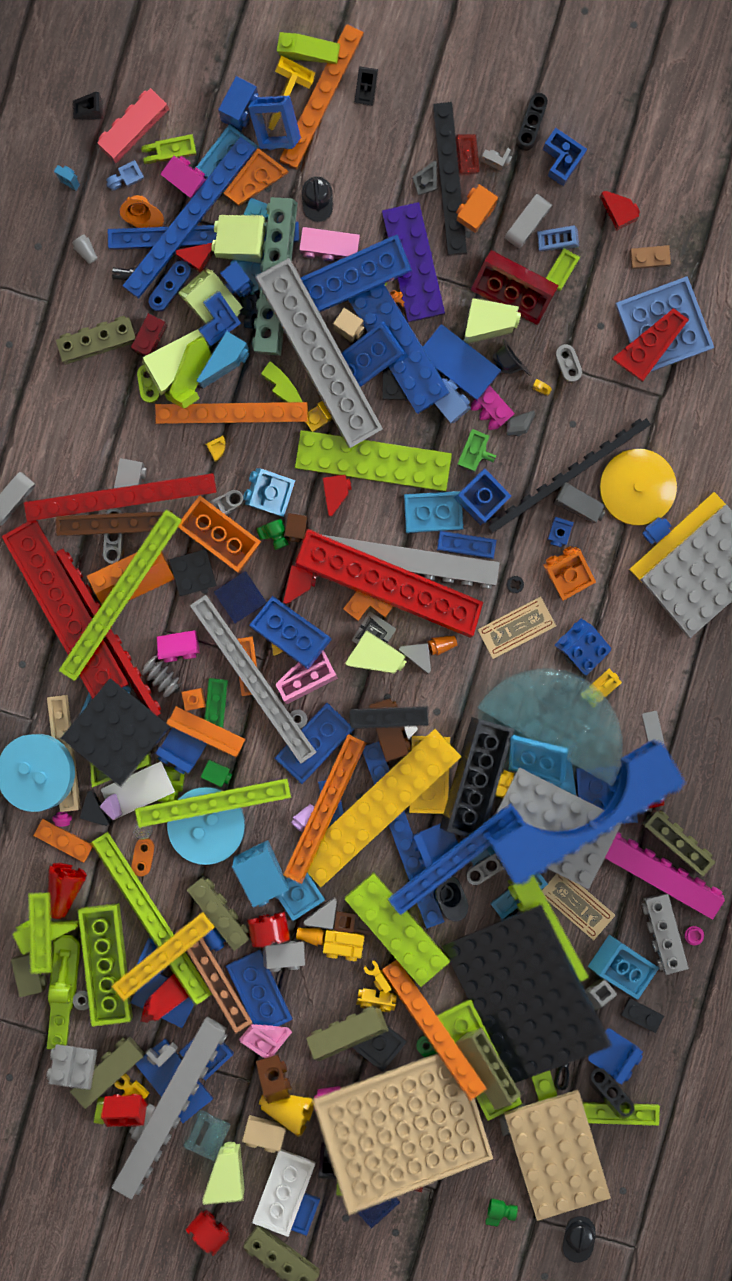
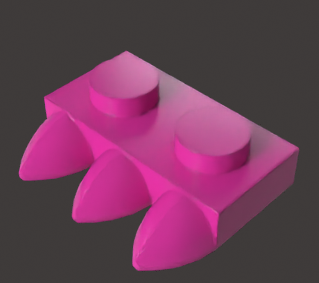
M491 386L487 388L478 401L474 399L471 404V411L483 408L479 420L492 418L489 422L488 430L500 428L515 414Z

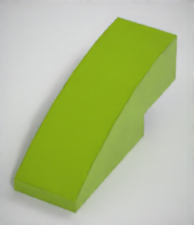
M270 361L261 375L275 385V388L272 390L273 394L284 402H302L300 395L289 378Z

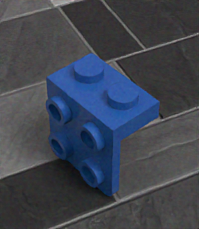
M582 618L574 623L572 628L555 644L556 648L567 655L584 675H588L611 651V647L598 631Z
M172 727L162 746L158 748L155 754L159 756L158 759L163 763L168 764L170 762L174 764V769L182 774H185V772L190 773L208 743Z
M440 824L414 834V840L411 841L415 851L419 850L422 858H419L423 869L428 868L458 844L454 833L441 829Z
M607 1028L605 1032L612 1046L589 1055L588 1060L597 1067L604 1069L613 1076L615 1081L622 1085L624 1081L627 1082L631 1077V1070L634 1065L637 1066L642 1060L643 1056L641 1054L643 1051L623 1036Z

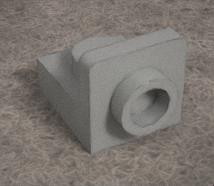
M507 148L503 158L500 157L498 152L485 149L481 162L502 171L504 166L508 167L512 159L509 156L511 149Z
M173 1042L169 1046L165 1044L158 1051L160 1055L150 1048L146 1052L148 1055L147 1059L153 1065L157 1064L160 1067L178 1047Z

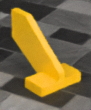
M282 55L278 60L275 72L288 78L281 96H289L295 82L310 89L315 76V72ZM273 112L268 126L269 129L274 130L281 117V112Z

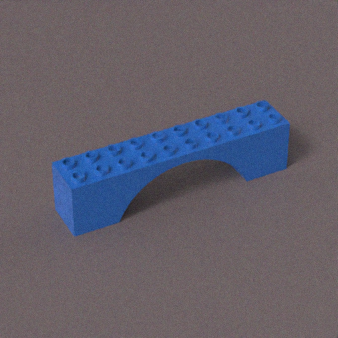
M653 739L620 759L621 776L617 791L606 809L589 823L575 829L549 831L534 827L519 819L487 838L510 879L516 885L528 882L530 876L535 873L537 875L543 873L550 864H558L564 860L565 855L578 852L581 849L580 846L585 843H593L600 834H607L613 831L615 825L620 822L621 824L628 822L635 813H643L650 804H657L663 801L665 795L670 792L673 794L681 790V786L685 784V781L663 743Z

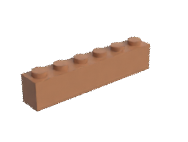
M201 938L186 951L233 1031L237 1033L250 1025L252 1021L203 938Z

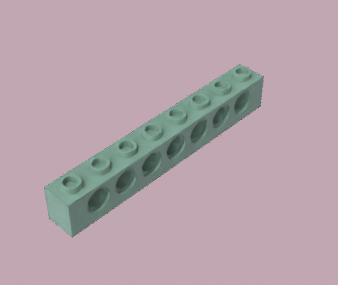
M271 197L270 203L267 204V214L269 216L268 222L265 223L264 260L261 261L260 266L262 273L288 258L292 260L298 205L293 198ZM280 215H284L283 221L277 223V218ZM281 234V240L279 242H275V237ZM279 253V259L273 262V256ZM258 284L260 299H257L256 303L258 317L254 321L256 336L253 337L252 347L258 354L281 356L284 330L274 312L271 319L266 318L267 313L273 310ZM271 330V336L265 339V332Z

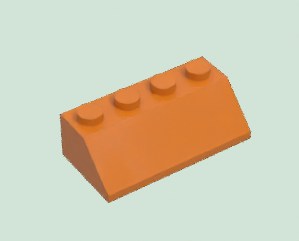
M200 495L183 516L178 526L180 530L237 573L243 570L261 543L260 540Z
M162 551L129 601L175 580ZM137 553L87 576L101 604L104 603Z

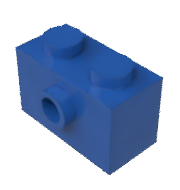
M236 261L221 272V275L228 282L225 286L232 294L236 292L239 297H246L253 291L252 288L255 285Z

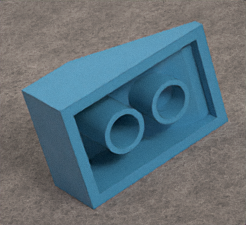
M226 331L197 379L199 386L205 388L237 368L241 362L245 363L250 354L248 353L247 343Z
M608 935L588 965L599 976L637 1000L659 969L652 962L611 935Z

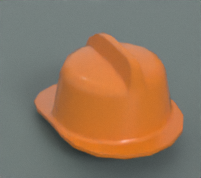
M135 195L128 197L120 207L122 219L137 228L162 227L164 223V216L161 211L151 205L143 196Z

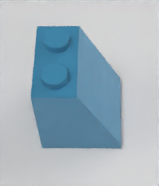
M268 840L234 856L232 867L253 907L257 905L259 907L264 906L270 899L274 897L280 898L286 894L288 883Z

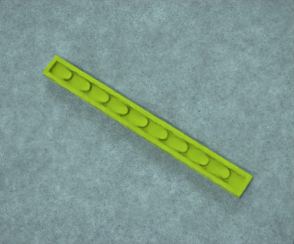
M167 509L165 510L58 671L74 681L77 679L182 519Z
M107 832L92 841L91 845L155 945L159 948L174 934ZM185 952L169 964L195 1006L212 995Z

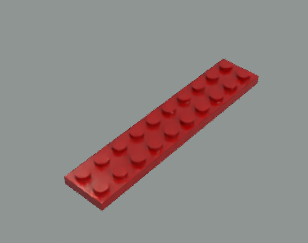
M37 520L28 521L1 537L69 655L92 621V617L71 579L65 572L59 558L56 556ZM103 638L79 674L92 699L110 678L122 688L129 685Z
M309 529L305 533L294 565L469 638L474 636L483 606L482 601Z

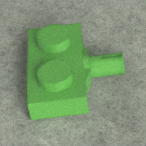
M472 429L457 465L475 472L478 463L482 459L493 463L496 455L486 452V444L490 436Z

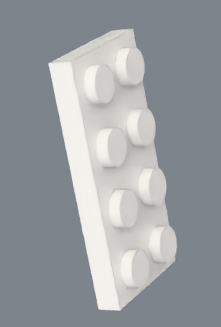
M280 1149L252 1223L288 1237L316 1162Z

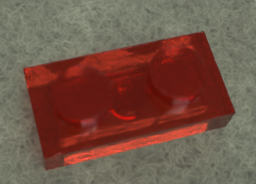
M458 134L455 137L459 174H478L480 170L476 134Z

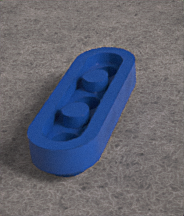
M184 261L175 262L150 295L149 305L154 311H164L191 275L188 263ZM178 268H184V272L178 273ZM167 283H172L173 287L168 289L166 285ZM161 298L162 301L161 303L156 304L155 299Z

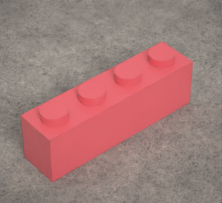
M151 88L148 91L142 92L138 98L139 100L126 109V114L121 119L117 118L113 122L112 128L108 132L102 133L97 143L100 149L115 163L169 110L167 103Z

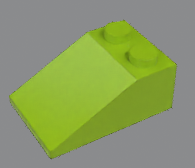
M30 920L16 927L17 931L13 933L23 955L30 952ZM51 920V940L75 929L80 925L79 920Z

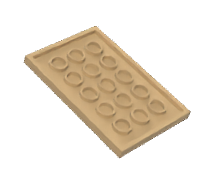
M578 1090L504 1112L537 1221L611 1198Z

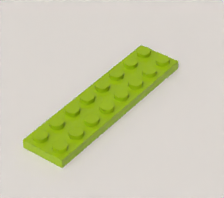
M301 430L295 469L333 475H346V477L446 492L452 453L363 440L348 448L342 436Z

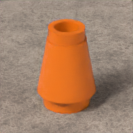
M454 635L433 637L428 641L431 655L436 656L457 646V640Z

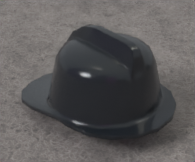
M322 177L309 178L302 186L304 214L313 222L325 221L333 212L332 188L330 183Z
M503 339L504 345L493 354V359L498 368L506 374L524 370L529 376H532L527 367L515 355L508 342Z
M450 876L434 889L433 895L445 917L456 922L466 917L469 905L461 883L456 877Z
M577 1216L567 1223L563 1240V1253L569 1261L581 1263L586 1261L592 1254L596 1228L589 1218Z

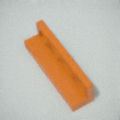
M177 706L167 721L168 725L235 757L238 756L246 740Z

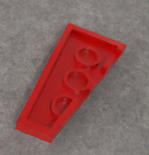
M673 308L615 355L612 360L643 382L689 319Z

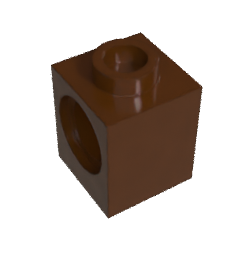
M288 513L285 537L289 538L288 541L300 543V540L304 539L308 520L307 516Z

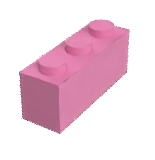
M303 227L300 254H303V257L306 258L319 256L326 261L343 259L358 252L360 235Z

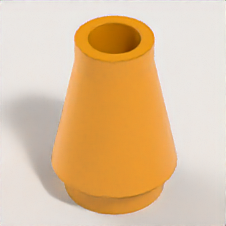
M321 927L298 928L296 939L318 947V945L324 944L325 930H322Z

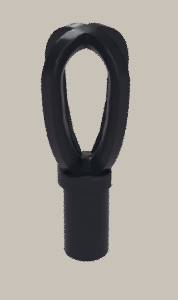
M569 1063L557 1069L554 1085L558 1090H566L568 1088ZM564 1067L565 1083L564 1086L560 1087L558 1081Z

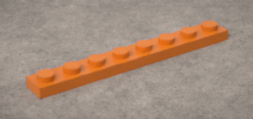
M346 24L337 42L340 44L337 64H326L297 123L301 139L294 148L284 150L280 162L296 170L298 169L364 32Z
M308 402L191 404L185 409L176 404H155L156 424L308 422Z
M347 735L287 865L284 876L298 883H303L365 748L366 742Z
M395 960L383 968L381 972L469 1101L485 1091L487 1088L403 966Z

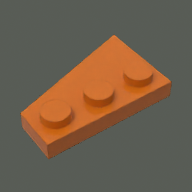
M258 148L223 194L240 206L289 172Z

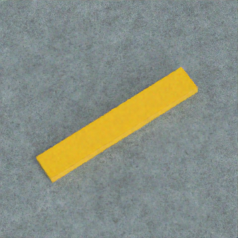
M713 492L629 570L642 583L640 579L726 504Z
M202 912L114 983L112 988L125 1001L214 929L215 926Z

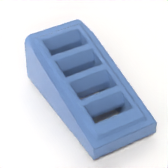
M575 225L537 232L539 251L579 247L578 231ZM560 234H563L564 242L562 243L560 240ZM568 234H571L572 241H568ZM552 235L556 237V244H553ZM544 236H548V245H545Z

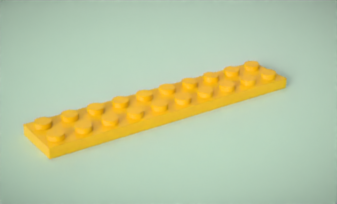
M434 729L326 830L308 870V874L322 887L457 762L461 755Z

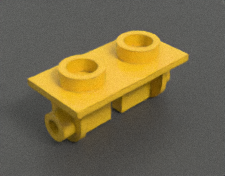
M609 668L587 687L581 695L594 708L622 682L619 680L618 675Z
M359 989L358 997L361 998L357 999L356 1005H360L361 1008L365 1009L373 1006L381 1009L382 1012L395 1010L396 1004L392 1003H396L397 995H393L392 992L385 994L384 991H380L378 998L375 997L376 990Z

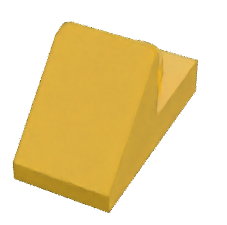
M323 401L317 403L318 406L308 412V422L305 423L311 432H315L333 420Z

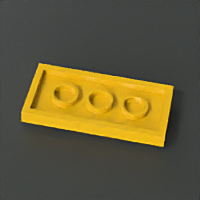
M412 736L411 750L426 736ZM444 737L450 744V737ZM449 769L409 805V813L444 814L448 800Z

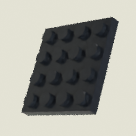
M110 678L67 729L61 739L117 785L122 787L168 731L170 726Z

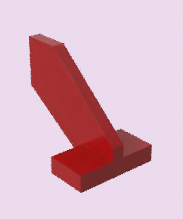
M174 973L145 1001L141 1022L158 1021L189 997Z

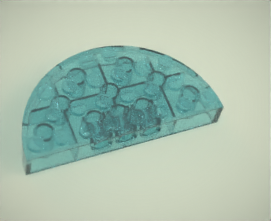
M535 668L525 670L506 678L496 685L477 707L532 740L567 748V760L613 786L620 769L623 752L621 726L617 714L608 699L596 686L585 678L561 669Z

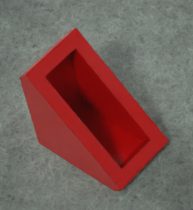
M212 243L175 250L178 259L188 263L189 266L200 273L214 253L212 251Z

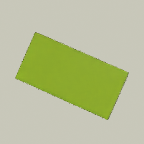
M563 248L546 279L559 285L557 290L561 291L580 257Z

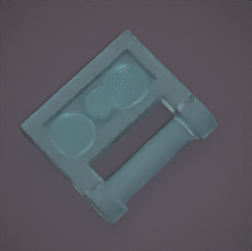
M199 1110L197 1114L198 1119L183 1146L215 1161L231 1124L203 1110ZM207 1121L210 1125L201 1145L198 1146L195 1142L204 1122Z

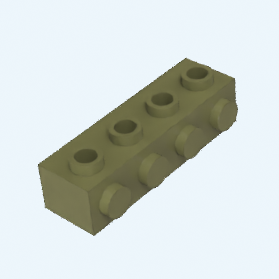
M121 316L115 318V321L111 323L101 322L92 329L86 327L78 330V333L73 335L71 333L61 335L60 339L56 340L62 362L67 365L133 344L136 334L131 319Z
M653 810L641 824L703 877L715 863L711 858L713 855L705 848L701 850L697 846L698 842L692 836L686 837L682 833L683 829L677 823H670L667 820L669 816L662 810L659 812Z
M203 876L191 885L187 891L235 951L250 939L249 929L245 924L239 922L237 919L239 916L234 909H229L225 904L227 901L224 896L215 891L214 883L209 878L206 879Z
M370 1006L363 1009V1013L359 1015L352 1014L347 1016L346 1020L341 1023L337 1021L329 1024V1028L323 1031L322 1029L313 1031L311 1033L312 1036L306 1038L313 1059L322 1061L389 1031L381 1009Z
M482 1028L466 1033L456 1042L460 1051L487 1088L484 1092L495 1110L511 1105L521 1096Z
M130 1036L126 1040L124 1037L115 1044L117 1048L112 1053L107 1051L100 1058L102 1062L98 1065L95 1064L91 1090L71 1089L70 1093L85 1109L145 1055V1052Z
M256 1225L244 1241L243 1247L245 1252L252 1257L256 1256L259 1258L261 1264L269 1269L271 1267L275 1270L276 1275L282 1280L315 1281L320 1274V1269L264 1227Z

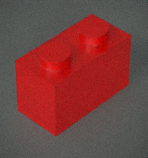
M139 1094L105 1096L101 1119L107 1127L144 1126L147 1103L142 1095Z

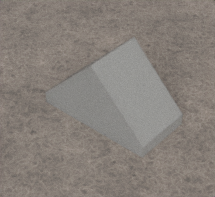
M428 644L401 646L398 649L429 674L431 666Z
M335 897L305 918L304 924L333 929L337 899Z

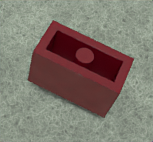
M148 313L131 346L132 350L144 357L153 353L167 328L166 322Z

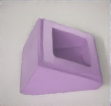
M116 794L107 797L100 805V808L112 820L122 815Z

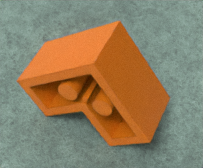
M480 184L476 189L474 187L471 189L467 196V203H462L456 212L458 214L457 221L474 233L477 232L483 222H486L498 201V196Z
M356 591L343 610L359 621L369 607L385 618L394 606Z

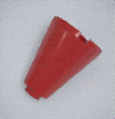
M54 863L52 867L49 866L48 893H50V916L52 918L61 919L70 910L87 877L86 872L81 868H78L77 871L72 869L73 865L65 863Z

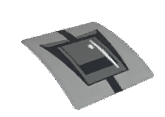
M369 611L352 641L358 644L365 632L369 631L382 641L388 643L396 628Z

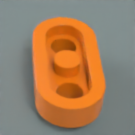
M142 838L135 845L131 868L137 876L147 875L152 867L155 844L149 838ZM143 844L148 846L147 851H142L141 846ZM139 863L144 865V870L138 869Z

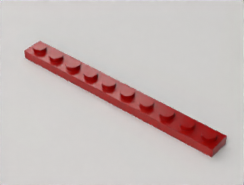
M214 473L27 501L24 502L27 521H34L56 516L216 493L217 489Z
M62 548L55 554L93 619L101 606L98 601H94L91 595L93 593L90 587L83 583V576L78 568L75 569L73 566V559L70 553L65 552ZM110 628L104 637L105 642L141 703L159 716L161 714L159 703L156 700L153 701L150 696L151 690L146 683L143 684L140 679V671L137 667H133L130 662L132 660L130 654L123 650L121 639L117 634L114 635Z

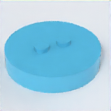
M45 734L21 736L10 742L0 755V790L12 805L21 810L38 812L53 808L65 800L73 787L75 779L73 758L65 745L52 736Z
M200 787L185 793L178 800L224 790L215 787ZM236 808L167 822V831L172 846L183 858L196 864L209 865L227 859L236 851L244 836L245 818L242 809Z

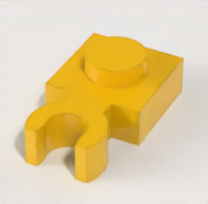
M126 1073L121 1076L125 1081L124 1084L118 1080L114 1083L116 1088L125 1091L122 1096L139 1094L145 1099L150 1094L137 1080L132 1084L130 1077Z

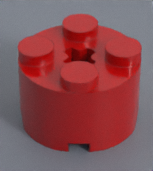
M285 912L274 913V916H270V913L262 914L247 920L252 946L254 947L269 946L271 943L277 942L278 944L290 939Z
M206 1209L204 1212L201 1211L185 1230L188 1234L192 1232L195 1235L192 1239L207 1253L211 1252V1256H214L228 1241L230 1233L223 1223L217 1224L214 1219L215 1216Z

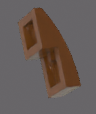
M337 911L334 931L372 935V930L357 913Z

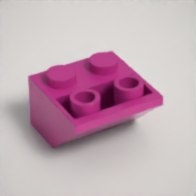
M197 631L158 636V659L168 663L177 661V657L182 656L185 660L196 658V654H200Z

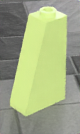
M198 329L143 357L142 363L160 395L165 394L171 388L187 344L202 336ZM206 342V344H207V346H208V348H209V350H210V349L212 348V346H209L208 343Z

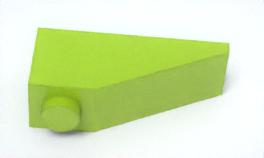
M280 32L277 46L279 55L290 60L334 64L338 62L340 44L284 32Z

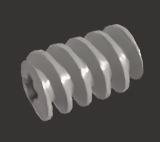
M155 655L143 666L144 669L141 674L143 676L149 674L147 680L154 679L152 685L154 687L160 685L157 691L165 690L163 694L165 698L170 696L182 683L177 684L179 677L171 678L174 673L173 671L166 673L168 666L161 668L163 661L156 662L158 656Z

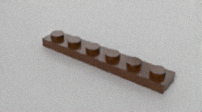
M165 511L56 516V536L151 532Z

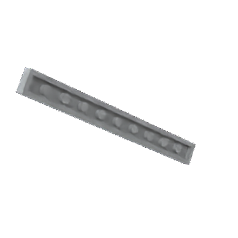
M204 595L191 604L190 607L299 762L303 763L317 753L208 597Z

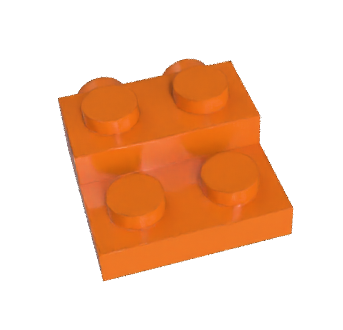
M569 546L565 548L562 555L558 557L554 555L547 558V563L543 565L562 601L596 583L581 550L577 547Z

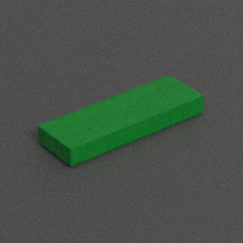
M209 678L205 720L223 728L228 680Z

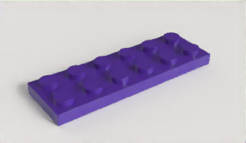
M419 202L382 210L388 238L396 234L399 236L412 272L397 278L400 292L403 294L402 300L404 301L407 322L410 323L444 315L445 310Z

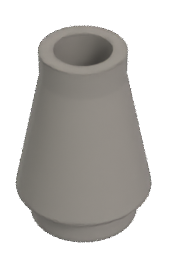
M83 234L72 242L73 249L88 264L98 259L89 237L86 238Z

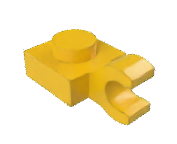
M373 960L372 963L375 968L369 970L365 965L364 971L366 974L375 977L374 984L379 991L383 989L386 994L392 990V986L380 971L378 963Z

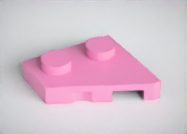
M251 1024L239 1040L263 1058H269L277 1052L292 1031L288 1027Z

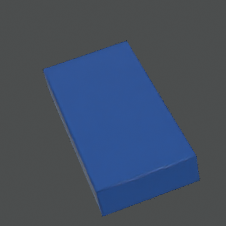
M304 1193L291 1228L292 1231L307 1236L320 1201L319 1197Z

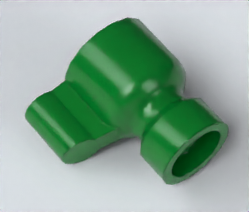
M282 519L256 528L260 540L273 539L275 550L289 545L287 538L284 537L286 529Z
M491 1198L485 1225L498 1227L504 1217L515 1221L518 1206L511 1204L507 1206L504 1201Z

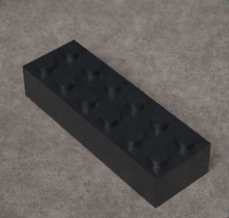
M471 717L461 751V758L457 765L440 824L441 829L468 837L488 821L514 729Z

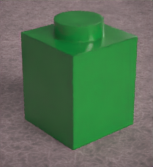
M209 759L201 778L223 787L224 783L228 785L232 774L229 773L231 769Z

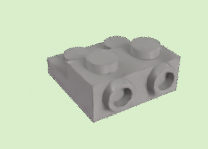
M55 1045V1049L53 1048L50 1053V1059L53 1060L52 1068H49L47 1071L49 1084L91 1090L97 1050Z

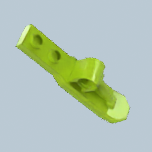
M63 934L53 941L52 972L50 973L48 994L50 1020L47 1049H55V1045H68L70 1013L74 1006L73 997L77 991L81 945L78 939L70 934Z

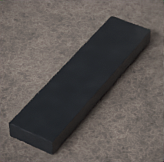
M428 706L350 709L351 729L429 726Z

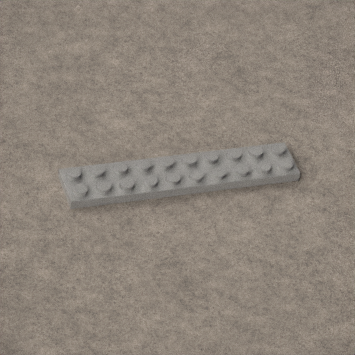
M290 258L255 277L257 283L348 448L383 429Z

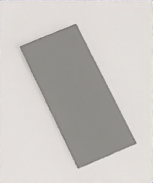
M657 711L643 713L648 742L655 739L664 744Z

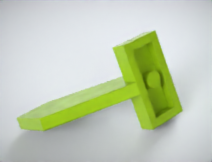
M200 336L187 344L172 386L165 393L168 401L184 409L200 399L197 392H195L198 385L197 379L212 356L204 337Z

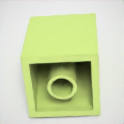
M219 215V220L215 221L214 232L217 233L216 240L212 241V251H214L216 258L261 263L265 238L264 216Z
M205 268L178 292L205 324L212 320L213 317L202 302L217 291L222 294L236 316L240 314V310L243 308L217 275L208 268Z
M473 298L464 342L468 344L512 333L520 321L521 313L517 312L518 307Z
M366 631L345 664L353 667L395 673L397 670L401 671L406 664V660H404L406 656L369 631Z
M226 1142L224 1146L220 1147L203 1198V1204L243 1199L245 1188L240 1144Z

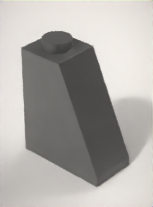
M567 483L561 487L553 503L594 524L597 520L601 521L606 512L603 510L604 504Z

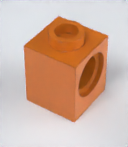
M202 688L182 692L185 711L206 707Z

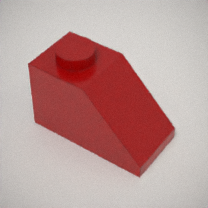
M608 191L601 193L600 199L616 231L637 221L640 210L636 203L633 204L631 199Z
M346 475L323 478L329 518L335 515L349 496L348 491L352 490L350 479H346Z
M292 565L283 603L289 604L310 591L311 586L315 587L317 575Z

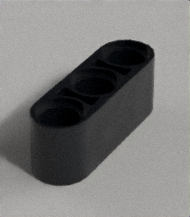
M535 93L530 100L517 139V146L522 151H528L534 145L548 103L547 97L543 93ZM540 101L542 102L543 106L536 107L534 105V102ZM534 119L537 124L530 125L527 120ZM529 137L531 142L524 143L521 138Z
M595 1069L589 1076V1083L618 1118H629L635 1109L633 1102L604 1069ZM595 1074L603 1077L602 1083H597L594 1080ZM607 1090H614L616 1098H610L607 1095ZM620 1105H627L629 1113H622Z

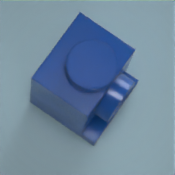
M555 517L547 538L548 541H551L550 545L560 548L562 545L566 546L574 522ZM558 529L563 530V536L557 535Z

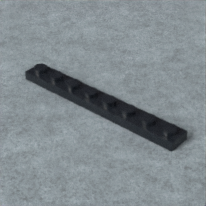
M452 102L434 103L433 113L448 256L467 254L465 226L457 221L458 214L456 213L462 204L453 106Z

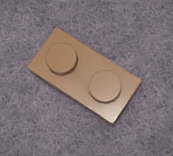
M669 245L632 248L630 250L632 269L671 265Z

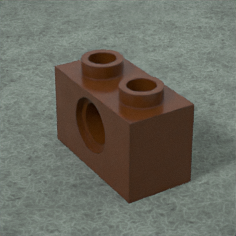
M279 1055L256 1061L263 1095L267 1103L289 1098V1090L292 1088L289 1078L285 1077V1072H288L285 1061H281ZM278 1076L277 1080L271 1081L272 1078Z

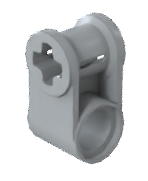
M231 490L211 500L209 503L217 509L219 507L220 511L225 515H229L231 512L242 507L245 500H243L244 495L241 492ZM234 494L240 496L238 504L231 503V497Z

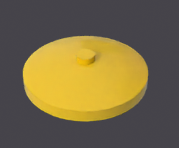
M646 449L627 450L615 456L605 467L600 479V497L606 510L618 521L634 526L647 525L658 517H663L671 508L677 491L676 477L669 463L659 454Z

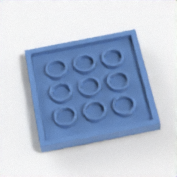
M688 276L615 304L629 343H632L673 308L689 319L650 372L715 348Z

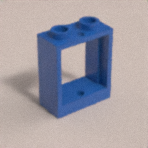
M290 95L257 97L248 106L260 149H292L296 146L301 136ZM281 112L287 136L268 137L262 113Z

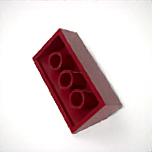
M491 250L477 275L471 291L495 303L517 306V312L521 313V317L538 325L559 285Z

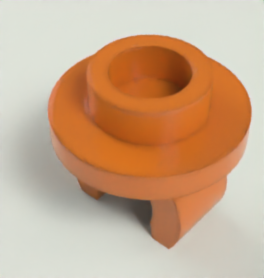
M391 291L390 294L394 301L400 302L401 306L404 307V301L401 299L403 297L402 292Z

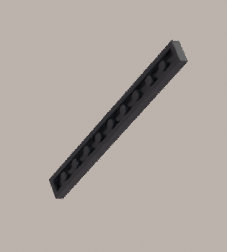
M646 418L643 421L638 419L631 424L632 428L626 432L624 429L616 434L615 437L617 439L611 443L607 440L600 445L601 450L596 453L591 451L584 456L585 461L580 464L575 462L568 467L569 472L564 475L559 473L552 478L553 483L548 486L545 483L537 488V494L534 496L529 494L521 499V505L518 507L513 505L505 510L506 515L502 518L497 516L489 521L490 526L487 528L489 532L493 534L651 425Z

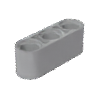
M536 194L504 238L520 249L549 212L552 204Z
M19 472L0 493V526L9 519L36 486L22 472Z
M116 508L109 509L106 512V514L122 512ZM118 533L119 537L114 542L110 541V534H104L103 557L106 562L113 564L122 560L124 533ZM115 550L118 553V557L116 560L111 561L108 555L111 551Z
M495 853L469 867L466 871V878L470 884L478 885L504 869ZM489 860L496 862V867L493 870L486 868V863ZM472 871L480 872L478 880L470 879Z

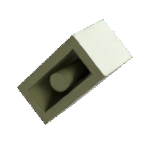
M30 953L11 959L19 997L41 993L45 990V986H47L46 976L42 975V973H31Z

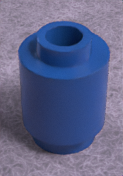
M658 517L645 528L642 534L652 545L671 532L669 528L672 526L665 518L661 519Z
M216 927L202 937L210 951L214 949L217 952L225 946L224 942L226 940Z

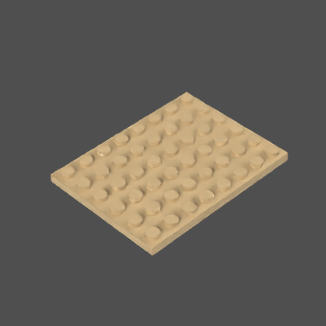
M438 1054L312 1099L348 1214L493 1159L475 1098L469 1101Z

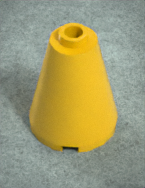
M262 1095L259 1101L262 1111L297 1136H301L306 1130L305 1124L307 1121H310L314 1110L311 1098L294 1095L269 1104L264 1095Z

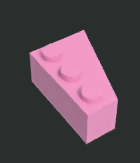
M323 650L309 669L297 663L276 683V686L284 702L289 704L338 679Z

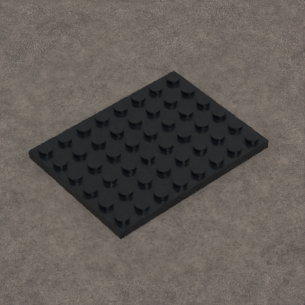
M542 904L442 946L468 999H471L491 1042L514 1083L612 1046Z

